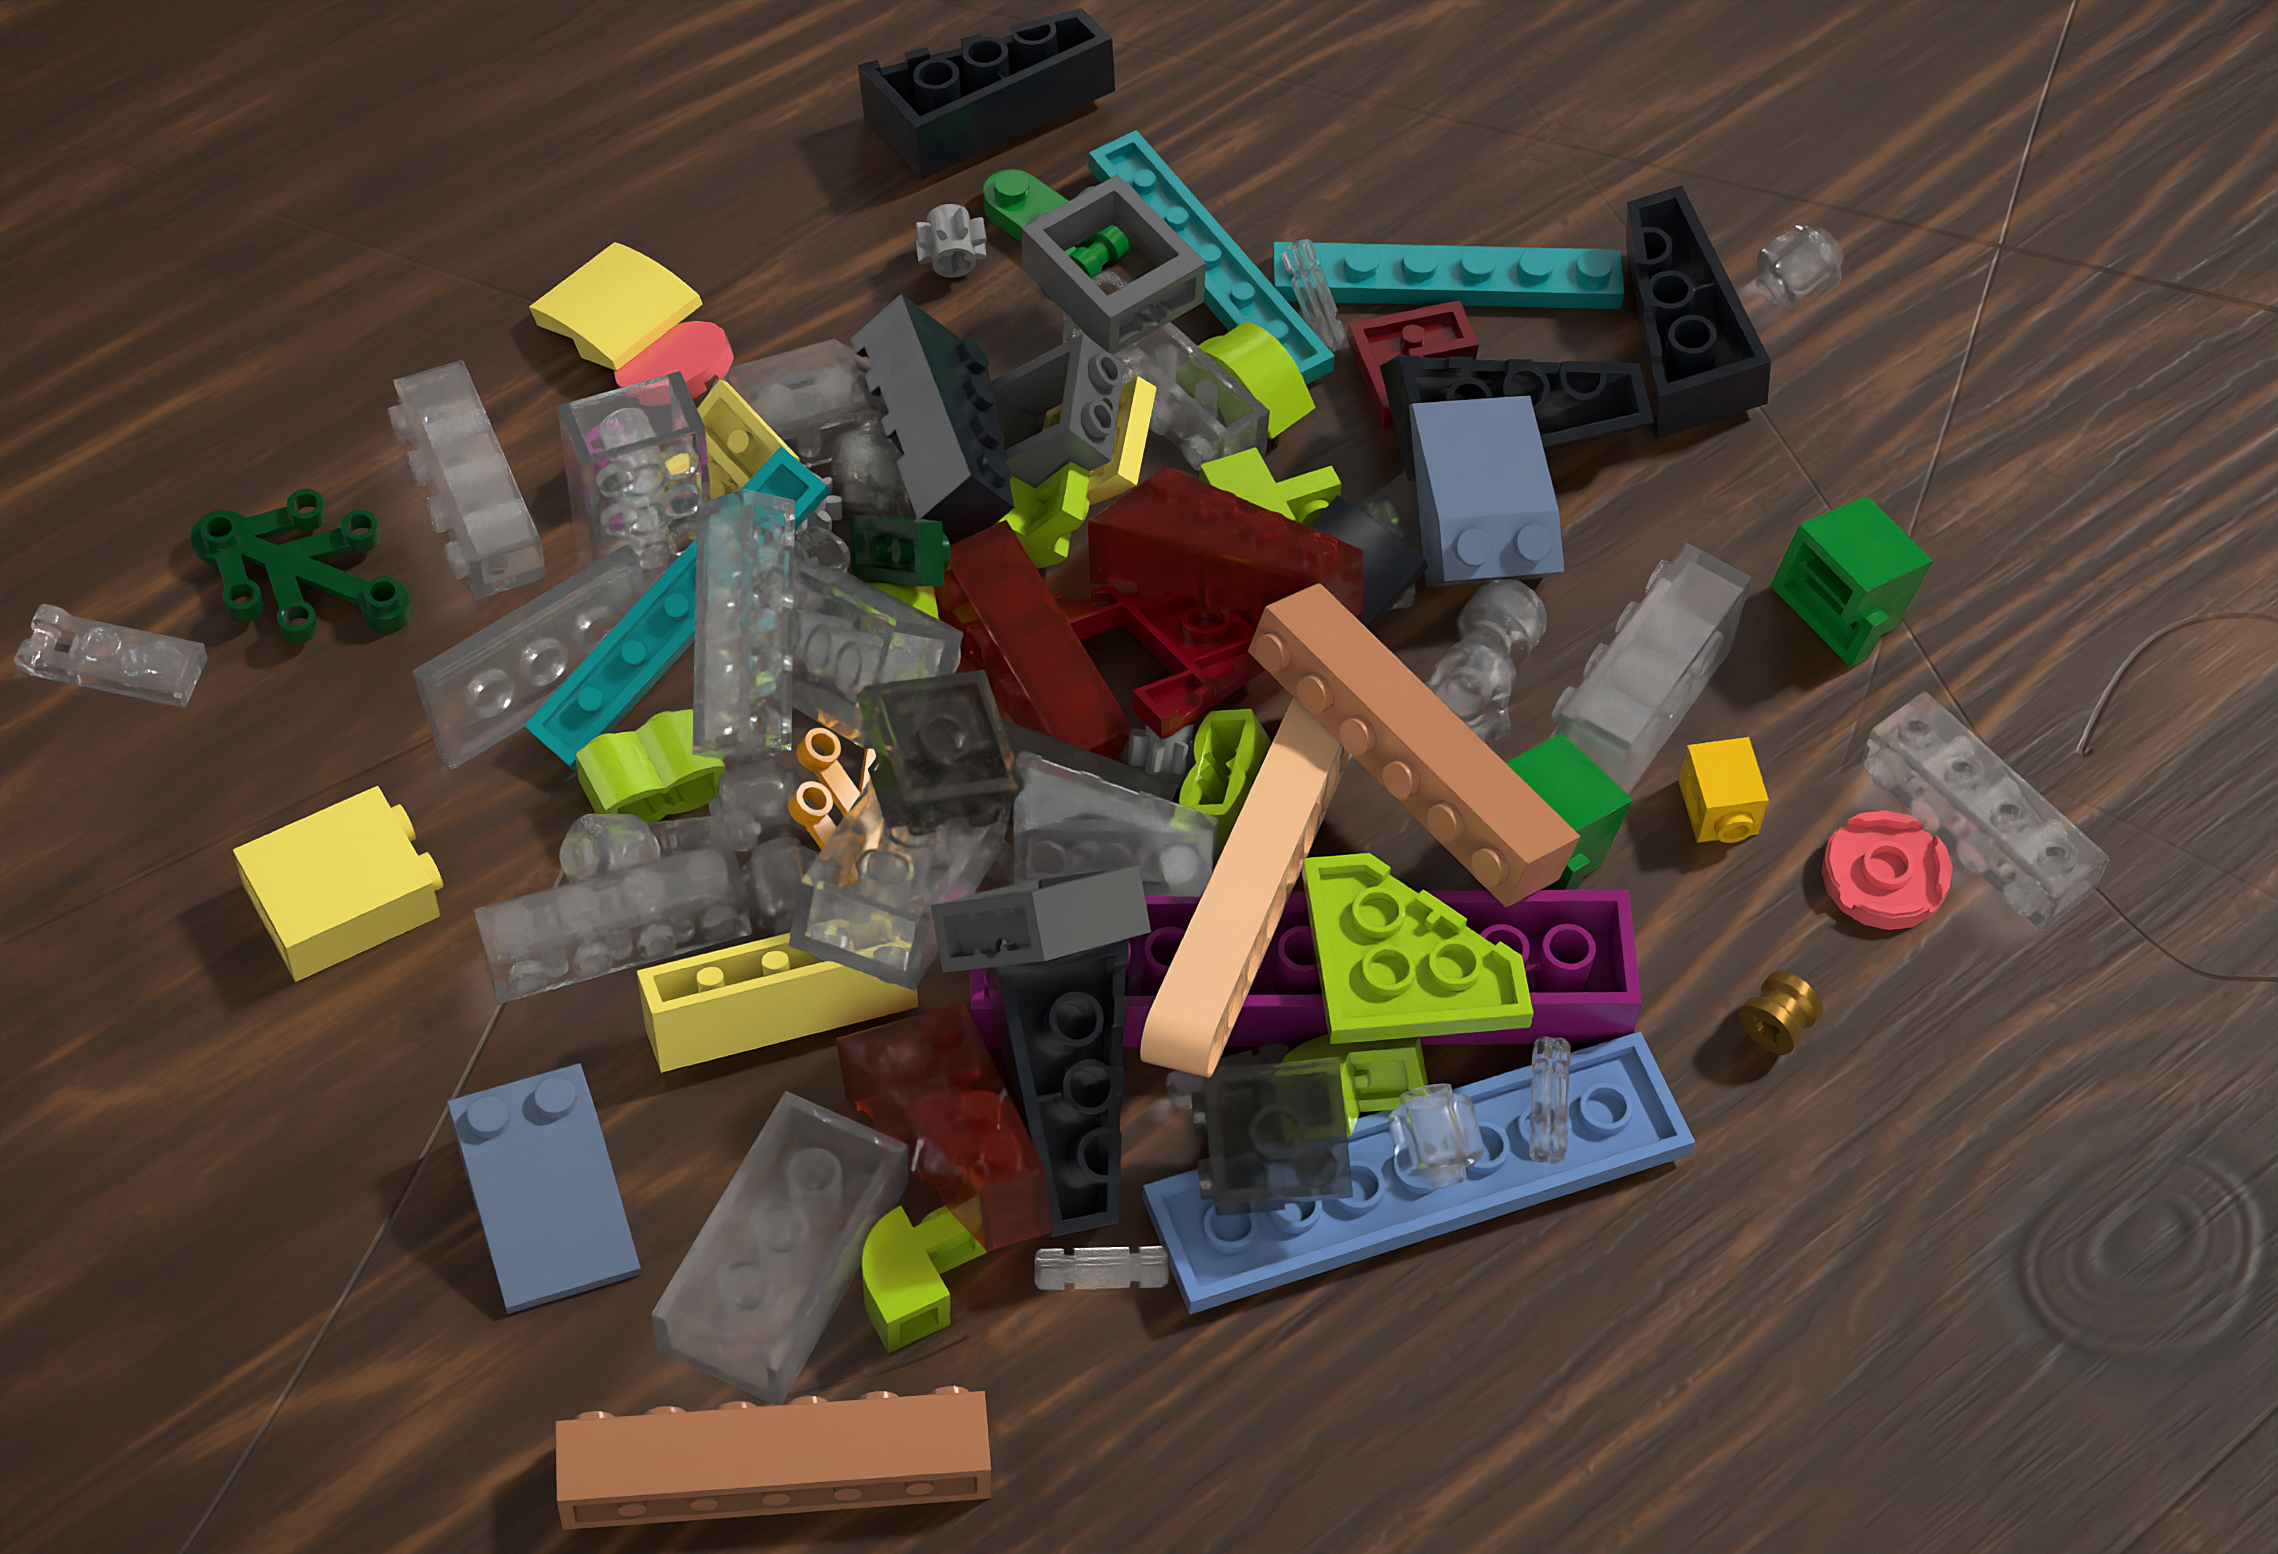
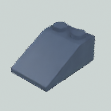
M1516 396L1410 404L1423 557L1428 564V568L1424 571L1426 588L1544 579L1563 573L1564 561L1559 509L1531 397Z
M581 1063L447 1101L455 1139L507 1314L641 1275V1268Z

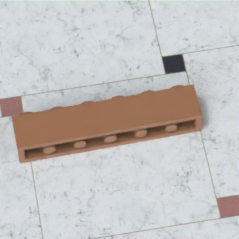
M1321 583L1265 607L1248 652L1496 899L1507 908L1560 879L1581 836Z
M946 1386L937 1388L928 1395L898 1397V1395L892 1392L875 1391L866 1393L857 1400L828 1402L821 1397L804 1396L789 1401L787 1405L757 1407L750 1402L733 1401L718 1406L716 1410L686 1412L678 1407L662 1406L650 1409L644 1415L614 1417L607 1412L591 1411L581 1413L574 1417L573 1420L556 1421L557 1505L562 1528L567 1530L991 1499V1462L985 1391L969 1392L962 1387Z

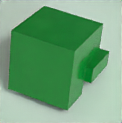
M1865 496L1800 524L1770 586L1850 667H1854L1868 660L1881 635L1898 627L1933 560L1868 496Z
M1560 733L1505 762L1581 836L1560 879L1541 890H1578L1584 876L1602 866L1633 801L1565 734Z

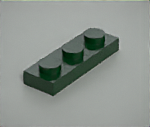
M875 514L850 515L852 577L920 587L944 585V570L947 569L950 562V545L946 534L942 532V521Z

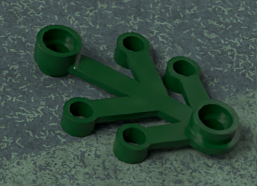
M298 490L290 495L286 507L247 518L231 510L213 511L197 520L191 529L190 542L195 555L210 567L220 571L225 586L222 598L226 613L231 619L238 622H248L257 618L263 610L260 588L255 582L247 579L243 561H248L266 569L279 607L277 621L280 633L290 643L301 644L308 642L318 631L314 608L309 603L303 601L297 581L359 605L365 625L377 633H393L404 628L412 617V607L407 588L394 578L381 576L367 581L316 561L349 551L361 553L374 549L378 545L381 536L377 518L369 511H352L342 519L341 528L280 545L263 540L264 538L295 528L300 531H313L321 527L326 521L327 513L322 495L315 490ZM305 507L315 508L312 512L309 513L298 512L300 509ZM358 528L369 529L368 532L360 535L352 533ZM241 597L252 598L245 604L234 603V601ZM385 598H391L387 601H378ZM303 618L307 620L299 626L289 625L294 619Z

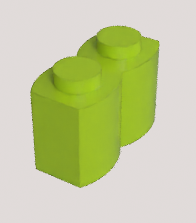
M694 709L658 713L636 731L599 735L575 753L578 780L608 837L622 836L642 830L661 820L667 814L684 813L700 808L727 792L725 765Z
M1252 709L1209 712L1201 723L1195 737L1194 757L1196 764L1188 773L1181 788L1179 798L1181 815L1211 860H1219L1272 745L1271 739Z

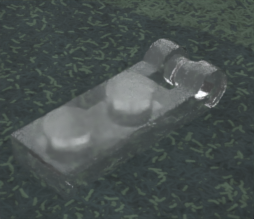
M43 604L37 608L30 623V627L34 632L30 639L21 642L14 657V662L22 671L33 676L186 708L208 657L204 643L75 617L60 607ZM57 643L71 645L68 653L55 651L54 648Z

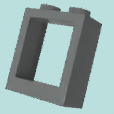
M1118 174L1098 186L1084 189L1073 200L1049 213H1042L1036 216L1028 225L1022 228L1021 268L1092 341L1112 355L1204 301L1206 262ZM1115 224L1157 268L1107 296L1065 251Z
M1081 334L991 381L992 390L997 398L995 407L998 423L1004 435L1002 444L1006 464L1012 476L1034 488L1038 487L1070 461L1088 471H1092L1111 462L1124 365L1085 334ZM1062 404L1060 423L1033 436L1036 417Z
M1139 865L1037 878L930 905L943 973L1043 962L1151 932Z

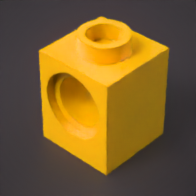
M1749 737L1687 745L1678 782L1697 843L1716 840L1724 843H1734L1744 840L1749 836L1758 835L1769 799Z

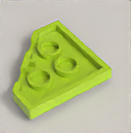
M1370 853L1303 859L1302 877L1330 1044L1531 1027L1533 1009L1522 955L1501 941L1495 946L1466 926L1467 918L1424 889L1419 894L1390 875V866Z

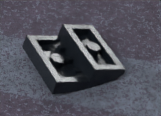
M1337 495L1256 587L1272 602H1277L1321 583L1350 613L1371 631L1428 568V564L1424 557L1362 510Z

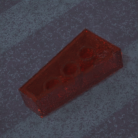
M1165 466L1088 520L1090 583L1111 587L1115 579L1138 584V595L1162 600L1167 591L1195 598L1196 609L1214 614H1219L1220 611L1226 612L1238 609L1247 611L1250 614V623L1259 624L1266 606L1321 583L1355 617L1362 613V549L1336 539L1328 533H1322L1289 519L1279 512L1270 511L1242 499L1232 492L1221 490L1188 476L1180 470Z
M1004 520L951 545L950 562L947 569L944 570V585L933 586L938 617L1024 735L1030 753L1036 763L1041 768L1047 767L1057 783H1060L1123 752L1133 727L1008 521Z
M965 1002L945 1008L932 1009L927 1013L836 1038L847 1101L857 1111L863 1109L872 1118L874 1130L887 1144L894 1142L907 1156L908 1167L921 1181L928 1179L940 1192V1199L944 1206L986 1251L1053 1232L1045 1168Z

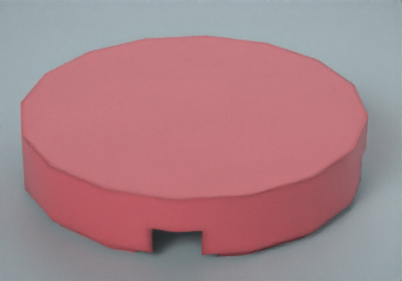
M690 321L678 323L619 370H614L617 386L625 401L630 404L633 400H636L640 408L658 410L676 407L700 397L702 393L707 391L705 382L710 380L715 374L718 380H722L727 375L734 357L731 345L722 328L711 322Z
M1887 810L1860 813L1848 819L1847 824L1839 828L1837 832L1835 831L1828 840L1821 869L1827 894L1842 912L1864 925L1886 930L1914 927L1935 914L1949 891L1953 866L1946 845L1937 835L1933 839L1928 832L1922 829L1923 823L1910 815Z

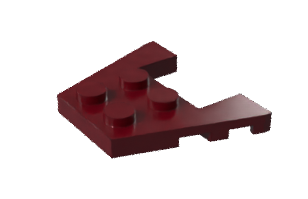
M1228 570L1150 580L1151 591L1122 594L1114 586L1092 588L1091 599L1062 603L1061 593L1038 597L1039 619L1066 645L1119 626H1124L1174 674L1173 676L1132 690V711L1161 740L1171 737L1266 670L1248 652L1266 605Z

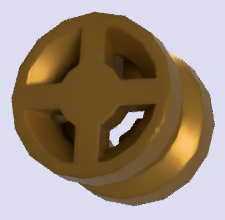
M1775 971L1763 982L1761 986L1762 995L1750 998L1739 1011V1021L1749 1037L1762 1048L1775 1054L1785 1055L1791 1053L1801 1040V1029L1813 1027L1823 1013V1005L1817 993L1801 978L1789 972Z

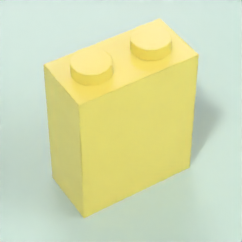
M379 786L233 849L242 884L295 982L440 917L435 891L444 886L437 866L428 852L417 855L411 844V841L416 839L415 832L404 808L400 804L390 807Z

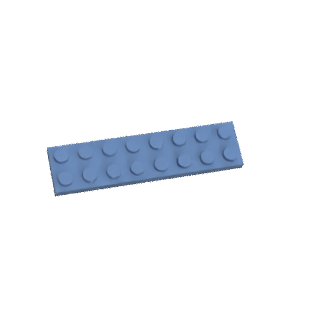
M1641 1031L1430 1096L1426 1108L1388 1110L1359 1118L1351 1137L1282 1142L1143 1185L1142 1200L1190 1315L1692 1154L1695 1140Z

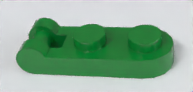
M1017 169L1000 170L992 174L986 180L983 188V209L985 215L1021 243L1022 228L1028 225L1031 220L1042 213H1049L1069 202L1031 174ZM1111 225L1066 250L1065 253L1094 281L1101 275L1102 266L1107 261L1115 263L1129 251L1130 247L1124 233L1116 226Z

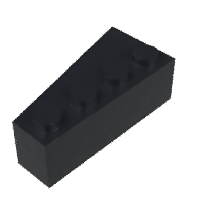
M1082 8L1011 26V35L1001 38L983 37L982 33L961 38V48L934 55H930L927 47L906 52L905 62L880 68L878 60L858 65L864 118L922 180L1116 91L1112 37Z
M1681 185L1627 202L1626 250L1656 439L1768 404L1771 360L1683 186Z
M900 294L850 339L855 353L862 358L866 356L870 360L872 369L864 375L870 393L877 397L882 394L889 411L881 419V423L886 437L891 439L895 447L903 455L896 463L917 519L942 521V532L946 534L949 543L962 552L1015 508L1010 485L1011 472L1006 464L1002 444L1004 435L999 427L995 407L997 398L992 390L988 371L990 362L986 353L976 342L969 338L960 339L912 301Z
M1397 355L1380 366L1408 483L1416 481L1409 405L1414 403L1530 396L1544 452L1629 433L1654 422L1640 363L1562 361L1560 363L1535 362L1532 359H1508L1503 361L1474 360L1473 357H1447L1445 359L1420 358L1417 355Z
M1129 938L1048 961L991 967L985 971L1039 1239L1119 1223L1122 1145L1120 1113L1121 1095L1124 1094L1122 1057L1123 1030L1126 1025L1127 1010L1125 975L1129 955Z

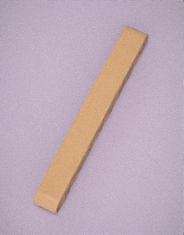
M1294 697L1150 1009L1141 1041L1140 1058L1142 1062L1207 1078L1212 1076L1302 870L1303 859L1307 858L1351 757V754Z

